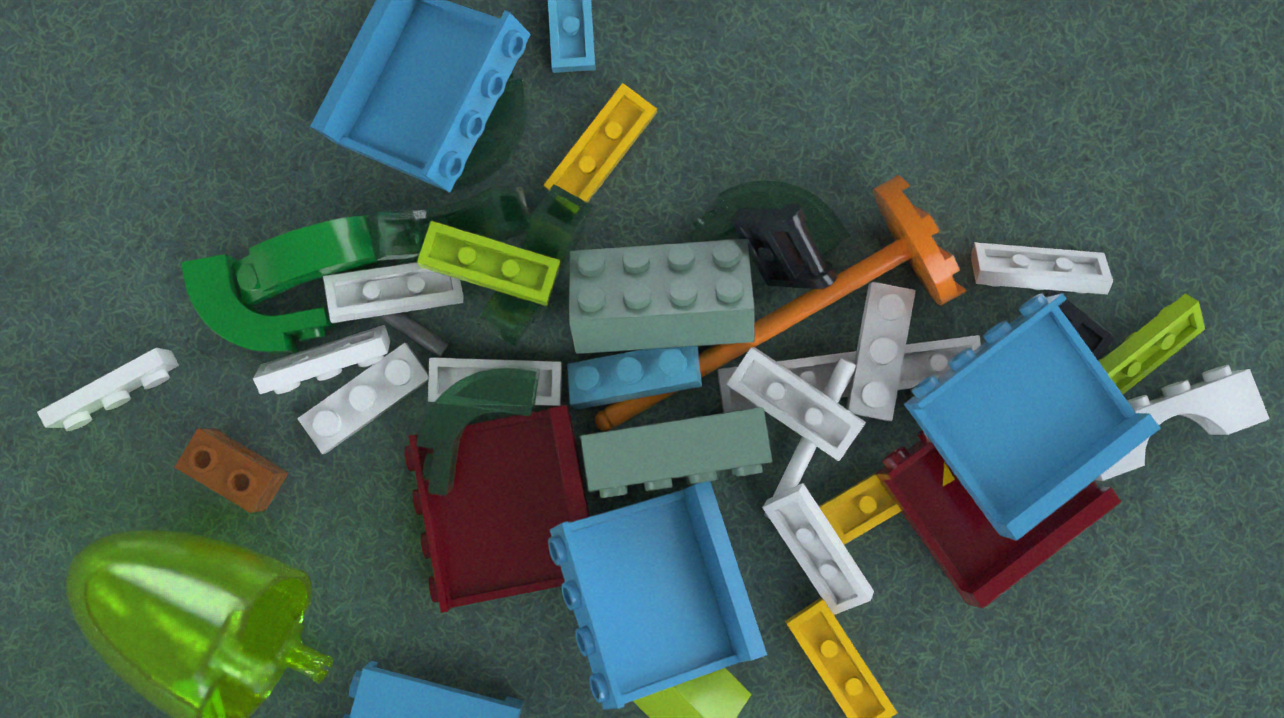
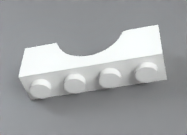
M1229 365L1202 373L1204 381L1191 386L1188 380L1161 388L1164 396L1149 401L1147 395L1127 400L1136 413H1150L1158 425L1168 418L1181 415L1197 422L1209 435H1229L1269 420L1250 369L1231 371ZM1149 438L1095 480L1104 481L1145 466V450Z

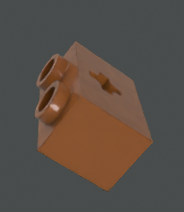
M198 428L175 465L176 469L250 513L267 510L289 473L217 429Z

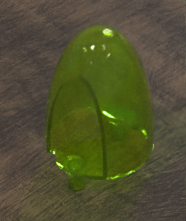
M133 530L113 533L92 541L80 549L68 567L65 588L67 600L72 615L84 637L116 675L150 704L170 718H250L272 692L287 667L319 684L329 673L323 667L331 668L333 665V657L324 655L303 644L300 637L305 627L302 624L304 614L312 601V585L309 576L304 571L271 556L223 540L187 532Z

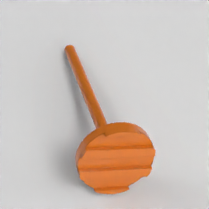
M896 175L873 189L877 206L896 240L895 242L837 274L836 281L829 287L811 289L754 322V342L717 344L700 353L701 378L748 352L751 347L762 344L905 261L909 262L921 284L938 305L942 306L965 293L966 289L955 282L952 277L953 274L960 271L953 255L937 246L932 238V235L939 232L934 220L929 213L912 205L902 192L910 187L909 184L900 175ZM678 391L613 403L595 415V425L601 431H610L613 427H617Z

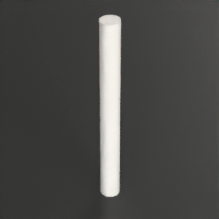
M840 357L823 394L838 403L857 365ZM801 437L773 496L799 484L814 454L816 445Z

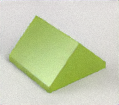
M722 668L636 699L633 702L649 718H737L752 694L726 668Z

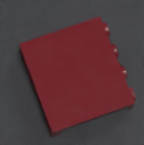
M568 405L425 434L409 435L410 445L404 448L405 460L409 472L415 471L418 489H413V504L416 514L423 515L426 532L421 533V547L425 559L431 558L434 576L429 577V591L433 603L439 602L441 613L448 612L454 607L560 587L565 583L561 566L556 565L550 555L548 540L552 538L550 530L567 521L571 523L590 517Z
M923 430L917 434L920 440L908 449L905 446H901L884 457L882 462L885 466L875 473L881 481L880 483L895 504L902 510L901 512L965 603L982 609L1122 502L1112 487H1098L1095 481H1093L1021 538L1014 540L1000 536ZM944 462L955 479L943 486Z

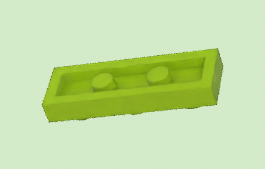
M433 221L430 222L417 260V264L421 268L545 306L548 305L561 265L560 260Z
M1185 293L1174 303L1164 307L1154 319L1140 330L1130 334L1110 354L1098 360L1122 394H1125L1205 330L1199 301Z

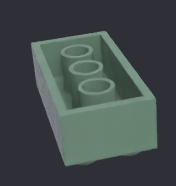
M736 239L570 251L569 323L575 353L754 342V300L748 240Z
M764 407L580 436L589 491L599 490L600 498L627 494V485L638 483L645 484V491L672 487L671 478L688 476L691 484L718 479L716 471L732 469V475L736 476L762 473L761 464L772 462Z

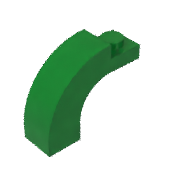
M362 215L321 222L276 236L249 248L250 255L233 263L232 267L245 305H256L307 281L338 273L368 270L398 255L385 216Z
M226 254L181 262L186 291L195 311L211 330L235 345L271 354L297 353L294 336L298 335L300 342L313 341L325 338V330L337 328L336 323H331L329 310L325 307L278 316H266L258 312L252 305H245L232 264L238 260Z

